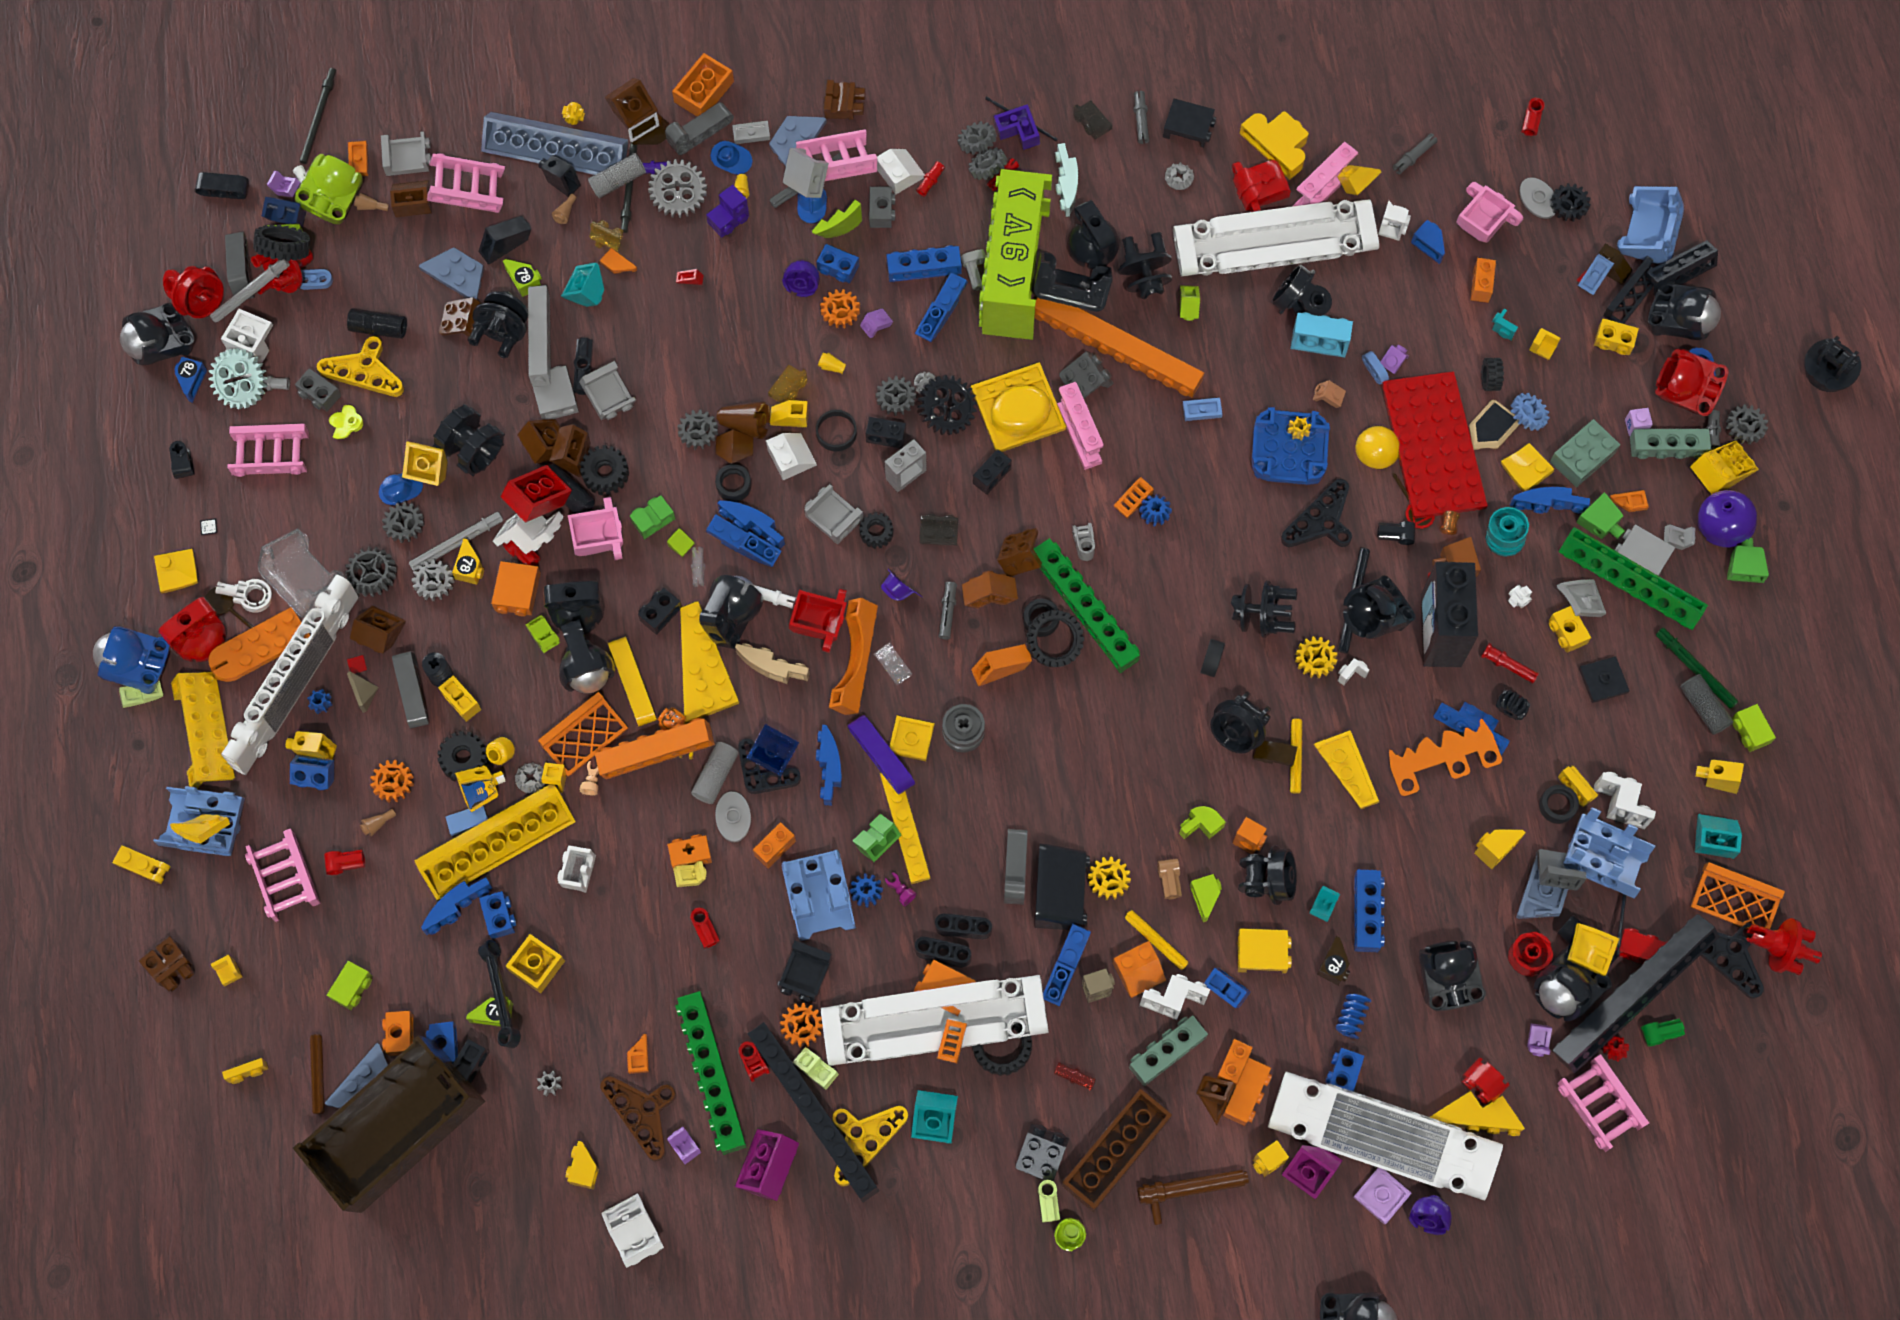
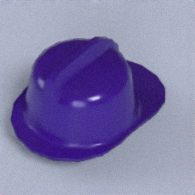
M888 569L890 574L881 585V589L891 599L901 601L913 593L918 594L906 586Z

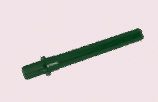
M1665 628L1657 632L1656 636L1667 646L1666 649L1669 648L1695 675L1701 674L1711 690L1730 709L1738 703V700L1678 641V638H1674Z

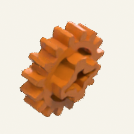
M835 289V294L828 292V298L823 297L824 303L820 304L824 322L828 321L829 326L834 323L836 328L839 325L845 328L847 323L852 325V320L857 321V315H860V303L857 302V297H852L851 291L845 294V289H842L841 293L837 289Z
M386 760L385 766L380 763V769L373 770L376 775L370 777L374 781L370 786L374 789V794L379 795L380 800L386 797V801L389 803L392 798L398 802V797L400 796L405 799V792L411 793L408 787L414 786L413 782L410 781L414 776L409 774L411 770L409 767L405 768L406 765L403 762L398 765L397 760H394L393 764Z
M802 1003L801 1007L798 1008V1005L794 1004L795 1009L787 1008L788 1015L782 1014L785 1021H781L780 1026L785 1028L781 1029V1033L786 1034L784 1037L786 1041L791 1039L792 1046L798 1042L799 1048L802 1047V1043H806L807 1047H809V1041L812 1040L816 1043L815 1036L821 1037L822 1035L819 1029H823V1024H819L822 1022V1016L817 1017L819 1014L818 1009L814 1012L812 1011L813 1005L806 1008L805 1003ZM811 1016L815 1020V1027L809 1022ZM805 1021L806 1027L802 1026L799 1029L798 1023L802 1024ZM789 1024L794 1027L793 1034L789 1031ZM809 1034V1036L801 1038L802 1035Z

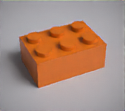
M703 53L672 90L674 103L698 117L713 107L734 83L733 71Z

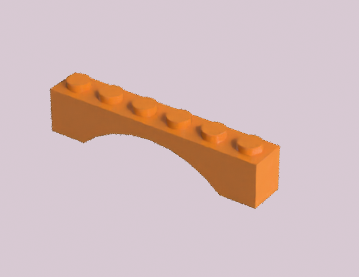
M863 598L848 601L845 619L851 639L850 660L843 678L832 689L829 703L830 709L844 715L859 712L875 619L877 617L878 605Z

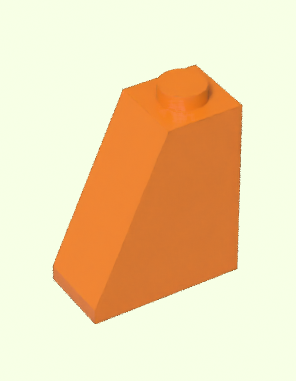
M1025 644L986 652L971 670L978 686H982L1024 670L1032 662L1031 654Z

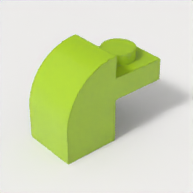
M542 615L525 624L543 653L560 643V639Z
M1206 806L1196 807L1190 811V818L1180 825L1182 828L1179 834L1185 839L1200 828L1210 839L1224 828L1226 822L1214 809Z

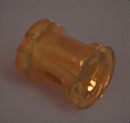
M1445 511L1443 513L1444 522L1440 531L1447 535L1457 534L1456 525L1457 520L1460 519V514L1454 511Z

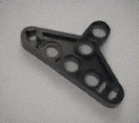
M1344 479L1334 481L1283 531L1281 536L1282 544L1286 547H1294L1327 536L1340 547L1348 546L1352 540V533L1340 522V517L1349 491V483ZM1343 486L1344 489L1338 491L1335 495L1334 493L1336 492L1337 487ZM1324 497H1330L1333 500V503L1327 505L1323 502L1322 499ZM1317 509L1320 512V516L1313 517L1310 511ZM1331 521L1334 524V528L1327 529L1324 523ZM1298 522H1306L1308 527L1304 530L1300 529L1297 525ZM1295 530L1296 534L1293 540H1286L1287 536H1291ZM1339 534H1346L1348 540L1345 542L1338 539Z
M1752 924L1743 925L1733 936L1718 932L1720 937L1711 945L1712 952L1709 954L1703 952L1700 956L1747 997L1752 999L1758 998L1764 992V987L1747 950L1751 943L1746 940L1743 934V930L1749 928ZM1732 942L1739 943L1741 946L1740 952L1734 953L1730 949V944ZM1718 957H1725L1728 965L1720 967L1717 964ZM1735 970H1740L1743 973L1741 981L1733 978ZM1748 977L1751 978L1747 983L1751 986L1757 985L1758 988L1756 990L1758 994L1756 992L1750 993L1751 988L1747 984L1744 987L1741 984Z

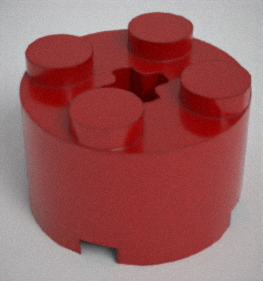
M1538 932L1521 934L1511 945L1508 954V961L1514 970L1529 977L1539 974L1550 964L1553 958L1550 941L1546 936Z
M1479 1057L1462 1075L1464 1078L1462 1084L1469 1090L1474 1089L1478 1093V1099L1484 1104L1494 1103L1510 1084L1508 1082L1504 1084L1503 1075L1488 1062L1485 1065L1481 1063L1483 1059Z

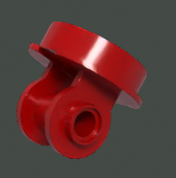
M188 266L182 274L172 269L167 270L163 276L165 293L172 300L174 309L183 316L189 315L193 318L207 317L218 308L224 294L222 281L210 267L202 269Z

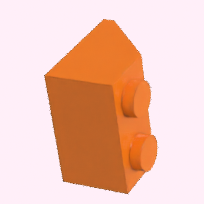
M1150 941L1113 959L1112 964L1130 998L1166 981L1159 958Z

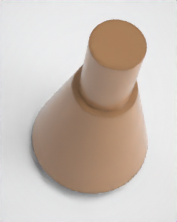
M363 193L355 197L354 206L357 207V210L379 209L388 211L389 204L378 202Z
M570 194L566 202L552 212L555 222L559 224H566L568 222L572 204L576 200L574 194Z
M391 809L382 815L361 820L360 828L365 835L369 834L372 837L386 821L396 816V813Z

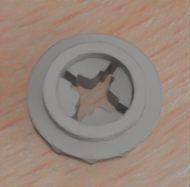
M1181 162L1176 165L1173 163L1171 167L1167 168L1165 173L1167 184L1177 190L1188 188L1194 179L1193 170L1188 165H1182ZM1177 172H1179V174H1183L1182 179H1180V177H1176Z
M533 762L518 768L515 775L517 787L525 793H535L541 790L545 785L541 780L543 768ZM525 773H526V774H529V775H532V773H535L533 776H534V778H535V780H536L537 782L532 781V780H529L528 782H526V781H527V777H526Z

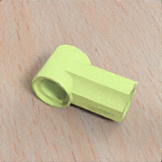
M1045 1180L1038 1187L1042 1222L1060 1220L1057 1187L1053 1181ZM1046 1184L1051 1185L1053 1188V1193L1049 1196L1042 1193V1186Z

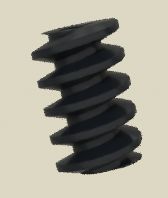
M432 652L427 654L422 660L423 670L434 686H441L453 676V672L442 654Z

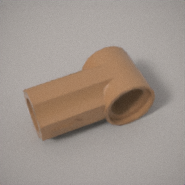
M1178 859L1158 861V873L1162 879L1164 898L1170 900L1181 897Z

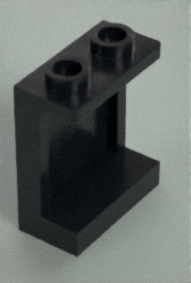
M1174 98L1164 126L1163 138L1170 139L1171 134L1199 141L1201 142V147L1204 148L1205 143H1209L1212 132H1210V127L1214 128L1217 118L1214 117L1215 109Z
M794 940L791 955L781 980L777 984L780 992L787 996H791V994L799 996L798 999L806 1003H810V1001L816 1002L833 959L832 954Z

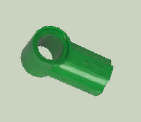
M1680 1018L1663 1023L1653 1022L1641 1027L1647 1047L1685 1035V1028Z

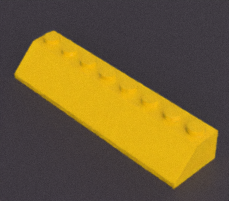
M550 784L414 861L436 900H439L463 881L466 884L576 821L556 786Z

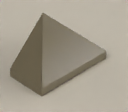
M348 672L347 675L356 700L364 713L368 710L379 687L352 672Z

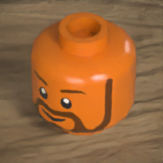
M674 707L666 708L657 719L659 721V728L669 730L677 724H684L686 716Z

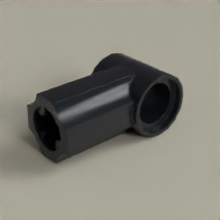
M1410 521L1400 522L1399 524L1379 522L1377 530L1378 540L1398 541L1402 545H1412L1415 543L1416 525Z

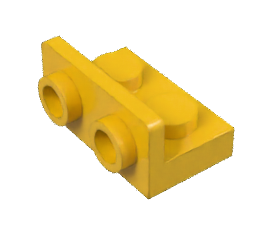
M1568 766L1558 776L1565 786L1571 788L1577 794L1579 804L1582 807L1597 798L1598 794L1574 766Z

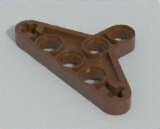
M614 1077L604 1078L600 1084L602 1092L646 1155L652 1161L662 1160L665 1156V1144L660 1111L675 1100L676 1093L674 1089L669 1085H663L647 1095ZM606 1083H615L613 1088L618 1094L614 1096L609 1089L605 1090L607 1087ZM665 1089L672 1092V1096L668 1100L661 1098V1092ZM620 1097H624L627 1100V1104L623 1108L616 1106V1100ZM648 1101L655 1103V1109L652 1112L644 1110V1105ZM632 1113L638 1115V1121L635 1124L627 1122L628 1116ZM642 1130L650 1132V1137L645 1141L639 1139V1133ZM652 1142L655 1148H661L659 1150L660 1155L656 1156L654 1154L651 1156L653 1151L648 1144Z

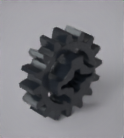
M1569 183L1566 184V187L1560 185L1559 189H1555L1550 199L1552 201L1550 207H1555L1553 213L1558 212V218L1564 216L1565 221L1571 218V221L1574 222L1576 217L1580 220L1583 215L1586 216L1591 206L1589 204L1591 198L1587 197L1588 191L1583 192L1582 186L1579 189L1576 188L1577 184H1574L1573 187H1570Z

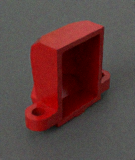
M1270 160L1251 168H1243L1241 162L1232 164L1233 182L1237 189V195L1241 199L1246 211H1261L1260 206L1290 197L1291 191L1278 161Z
M839 589L837 599L799 590L790 619L789 629L797 634L825 640L822 651L830 653L832 644L836 641L839 629L843 624V615L847 602H844L847 590Z

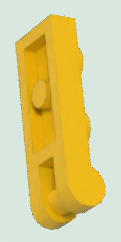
M121 845L112 862L116 866L158 884L163 883V876L171 868V866L164 862L155 860ZM159 868L156 874H153L154 869Z

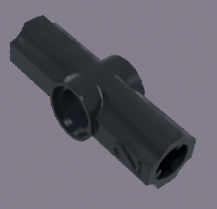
M588 338L577 339L573 392L579 395H586L580 384L581 378L593 371V340ZM582 364L587 365L585 368H579Z

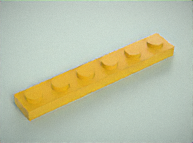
M880 773L893 822L902 835L898 840L910 882L914 884L929 880V871L906 792L904 791L898 795L883 774Z

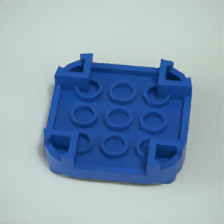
M1271 407L1260 413L1256 418L1253 432L1251 463L1255 477L1271 482L1304 485L1319 483L1324 477L1328 465L1329 423L1316 411H1312L1310 414L1277 411L1275 407ZM1297 416L1302 419L1307 418V424H1311L1309 437L1304 435L1302 441L1296 438L1292 439V434L1287 432L1288 428H1290V420L1295 421Z

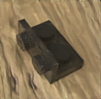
M1091 100L1081 107L1078 104L1074 106L1073 116L1075 120L1084 126L1085 132L1095 140L1112 129V124Z
M934 514L921 516L920 544L957 546V517L952 515L939 517Z

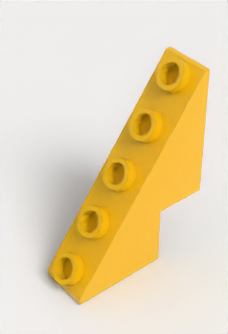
M1470 1091L1430 1116V1118L1459 1128H1467L1468 1132L1487 1130L1489 1134L1508 1132L1509 1136H1520V1132L1525 1129L1503 1095L1494 1103L1491 1102L1482 1108Z

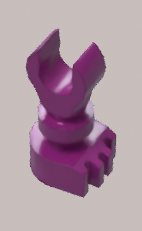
M892 872V876L896 879L895 882L891 883L886 878L885 882L888 887L896 890V893L900 895V903L906 907L914 900L917 893L911 888L907 889V886L899 881L898 875Z

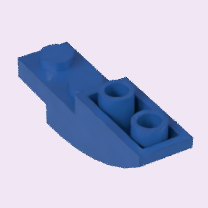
M952 272L950 273L936 300L931 303L915 335L929 342L934 340L958 304L959 297L968 283L966 279Z
M1543 487L1524 491L1513 496L1510 507H1515L1518 510H1533L1535 513L1540 514L1547 513L1550 507L1557 510L1568 509L1575 513H1582L1589 507L1590 498L1571 495L1572 488Z
M720 500L717 503L719 514L725 519L729 518L732 520L733 525L743 529L745 532L752 529L756 535H762L766 538V542L776 546L778 549L785 545L784 537L775 531V521L766 514L736 502Z
M716 514L705 531L721 540V544L770 567L774 565L781 553L780 549L751 532L743 531Z
M822 725V731H818V742H821L820 749L816 750V761H819L820 767L823 768L822 780H825V787H821L820 799L824 800V805L832 806L834 787H842L841 763L832 733L827 725Z
M485 877L470 887L463 881L444 895L426 917L421 927L426 935H433L441 930L440 927L456 922L458 917L461 916L458 908L469 906L472 900L488 895L490 890L493 889L487 878Z
M1072 924L1044 990V1000L1057 1006L1061 1005L1092 931Z

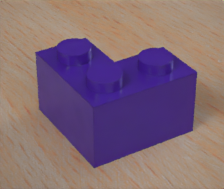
M1028 104L994 116V123L1000 140L1018 135L1023 150L1040 145V136Z
M731 185L719 194L720 204L706 214L708 224L721 238L730 234L739 224L745 223L749 217L747 199L734 185Z

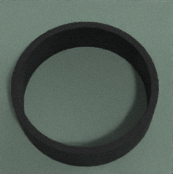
M830 410L824 413L816 423L817 440L822 447L830 451L838 452L848 449L857 437V426L854 418L843 410ZM833 416L844 417L853 424L854 434L844 444H828L821 439L818 433L823 421Z

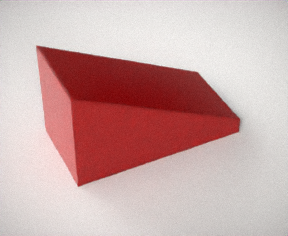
M697 269L677 272L676 283L702 285L704 275Z

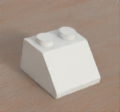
M889 149L877 156V170L889 187H892L895 195L924 178L925 174L906 149Z
M782 433L766 440L767 450L783 480L817 466L801 433Z

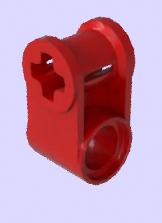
M748 1041L742 1043L739 1047V1055L751 1082H754L756 1078L764 1074H770L754 1043ZM747 1047H751L754 1050V1053L749 1057L743 1055V1050Z

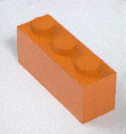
M1248 1058L1225 1109L1224 1117L1243 1126L1247 1122H1252L1256 1114L1253 1108L1256 1103L1260 1104L1264 1095L1261 1090L1264 1085L1268 1086L1272 1077L1269 1074L1270 1067Z

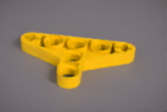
M372 336L367 338L360 353L324 358L317 363V370L323 377L392 397H398L404 392V386L400 379L378 360L383 349L381 340L378 337ZM372 342L379 344L376 349H370L369 345ZM365 358L372 359L369 365H363L362 362ZM329 365L330 369L326 368L324 371L323 367ZM347 369L348 373L342 377L338 375L339 371ZM364 374L365 379L363 381H356V376ZM381 379L383 382L380 386H374V380ZM396 385H398L399 388H395L394 390H392V388L390 387H395Z
M896 1106L858 1121L847 1110L838 1109L834 1112L832 1119L834 1125L846 1135L845 1141L854 1154L863 1158L862 1165L865 1168L907 1122L908 1112L904 1107ZM902 1111L904 1119H898L895 1122L896 1128H894L892 1123L886 1121L888 1118L893 1121L896 1117L894 1113ZM840 1113H844L848 1117L844 1124H839L836 1121V1116ZM884 1125L891 1128L890 1135L886 1137L882 1136L879 1132L880 1128ZM854 1127H860L863 1131L862 1135L858 1138H854L851 1135V1130ZM871 1140L877 1143V1149L872 1152L866 1149V1143ZM837 1166L834 1175L835 1181L840 1186H848L850 1184L848 1180H839L841 1170Z

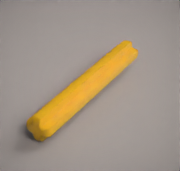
M1292 719L1291 745L1298 748L1294 765L1290 769V792L1298 794L1301 792L1302 720Z
M1133 910L1127 913L1125 919L1180 970H1183L1188 965V961Z

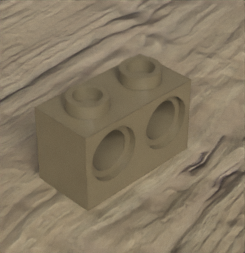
M1107 969L1084 975L1082 980V987L1088 1003L1111 996L1112 989H1114L1113 985H1115L1114 978L1111 973L1108 974Z

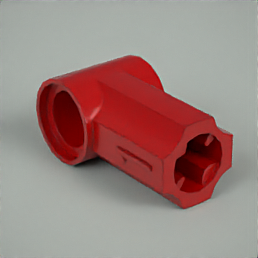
M1532 98L1525 111L1521 132L1526 136L1537 135L1542 112L1545 107L1544 101L1540 98Z
M512 540L507 544L503 543L507 552L511 556L516 557L523 565L536 566L541 560L533 550L525 554Z
M363 850L343 853L331 851L324 854L327 875H338L345 870L365 867Z
M695 908L690 916L692 925L704 949L710 948L719 943L720 940L710 921L708 912L703 908ZM703 914L705 920L700 923L694 920L695 916Z

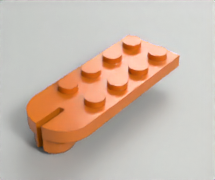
M292 607L213 649L208 661L214 677L225 682L235 681L280 657L302 623ZM305 634L304 638H309L310 634Z

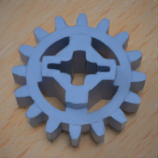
M1521 393L1510 405L1513 408L1511 413L1515 414L1513 418L1519 420V425L1523 424L1525 429L1529 427L1531 431L1534 429L1538 431L1540 428H1543L1548 423L1547 421L1550 417L1547 416L1549 411L1544 409L1546 405H1542V400L1536 399V395L1531 397L1529 393L1526 395Z

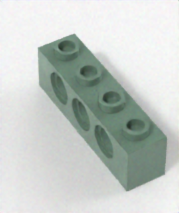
M1634 429L1630 435L1631 455L1639 459H1646L1648 457H1657L1658 459L1694 457L1698 459L1704 453L1711 450L1709 429ZM1649 443H1653L1655 447L1650 446Z
M1191 1016L1189 1019L1184 1017L1177 1023L1178 1027L1175 1030H1167L1162 1035V1040L1158 1043L1153 1041L1146 1047L1147 1051L1144 1054L1138 1053L1130 1060L1132 1063L1129 1069L1143 1086H1146L1207 1038L1208 1033L1194 1016ZM1185 1033L1188 1036V1040L1182 1042L1178 1039L1177 1035ZM1169 1045L1173 1052L1166 1054L1162 1051V1047ZM1153 1057L1156 1059L1157 1064L1149 1066L1146 1059Z

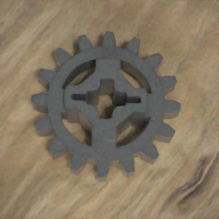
M982 121L978 125L975 122L971 126L967 125V129H962V134L958 135V143L961 150L965 151L966 154L971 152L972 155L977 151L979 154L983 150L987 151V147H992V142H996L997 136L993 125H989L988 122L983 124Z
M997 147L994 150L992 148H989L987 151L983 150L982 154H976V158L971 159L972 163H969V171L974 179L981 180L984 178L986 180L989 176L993 178L995 173L999 174L1000 170L1004 169L1003 165L1007 164V157L1002 149L998 150Z
M895 376L894 380L888 377L887 383L881 381L882 387H877V405H881L882 411L887 409L888 415L891 412H894V416H897V412L904 415L905 409L910 411V405H915V387H911V381L905 383L904 377L901 380H898L897 376Z
M1744 404L1742 408L1737 406L1734 411L1730 412L1726 420L1728 423L1726 429H1731L1729 435L1734 434L1735 441L1739 438L1741 439V444L1747 441L1751 445L1753 441L1757 443L1760 438L1764 437L1765 432L1768 430L1766 426L1768 420H1763L1765 414L1760 415L1759 408L1755 411L1753 410V405L1747 408Z
M692 410V415L685 413L686 419L680 418L681 424L677 426L679 430L678 436L681 437L682 444L686 442L688 448L693 445L694 450L698 446L704 449L705 444L709 447L711 446L710 440L716 441L714 435H718V429H716L718 425L715 422L714 416L709 417V412L702 414V410H699L695 414V411Z
M403 502L402 506L396 503V508L390 506L391 512H385L386 518L382 519L384 524L382 527L384 531H387V536H392L393 541L399 538L401 543L404 542V539L411 542L410 537L412 536L418 538L416 533H422L420 527L424 526L422 521L424 517L420 514L419 508H415L412 503L408 507L406 502ZM402 518L404 519V522H405L404 525H405V527H403V525H402V522H403V521H402Z

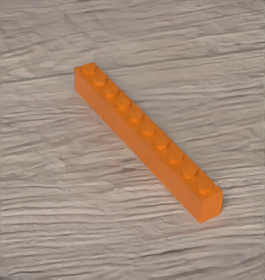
M1040 298L1036 300L1035 319L1048 323L1054 329L1064 331L1069 337H1075L1087 346L1097 348L1102 354H1108L1120 363L1124 362L1130 365L1133 370L1141 371L1149 378L1159 380L1166 387H1172L1184 396L1193 398L1203 381L1204 372L1078 307Z

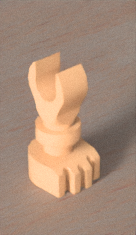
M589 761L587 764L589 773L586 777V782H582L580 785V792L585 795H597L598 766L596 769H591V761Z

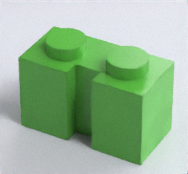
M661 495L649 500L648 506L644 509L637 508L630 515L632 524L644 540L675 520L673 510Z
M881 814L869 824L870 829L867 832L863 830L853 840L859 851L873 862L902 836L895 824Z

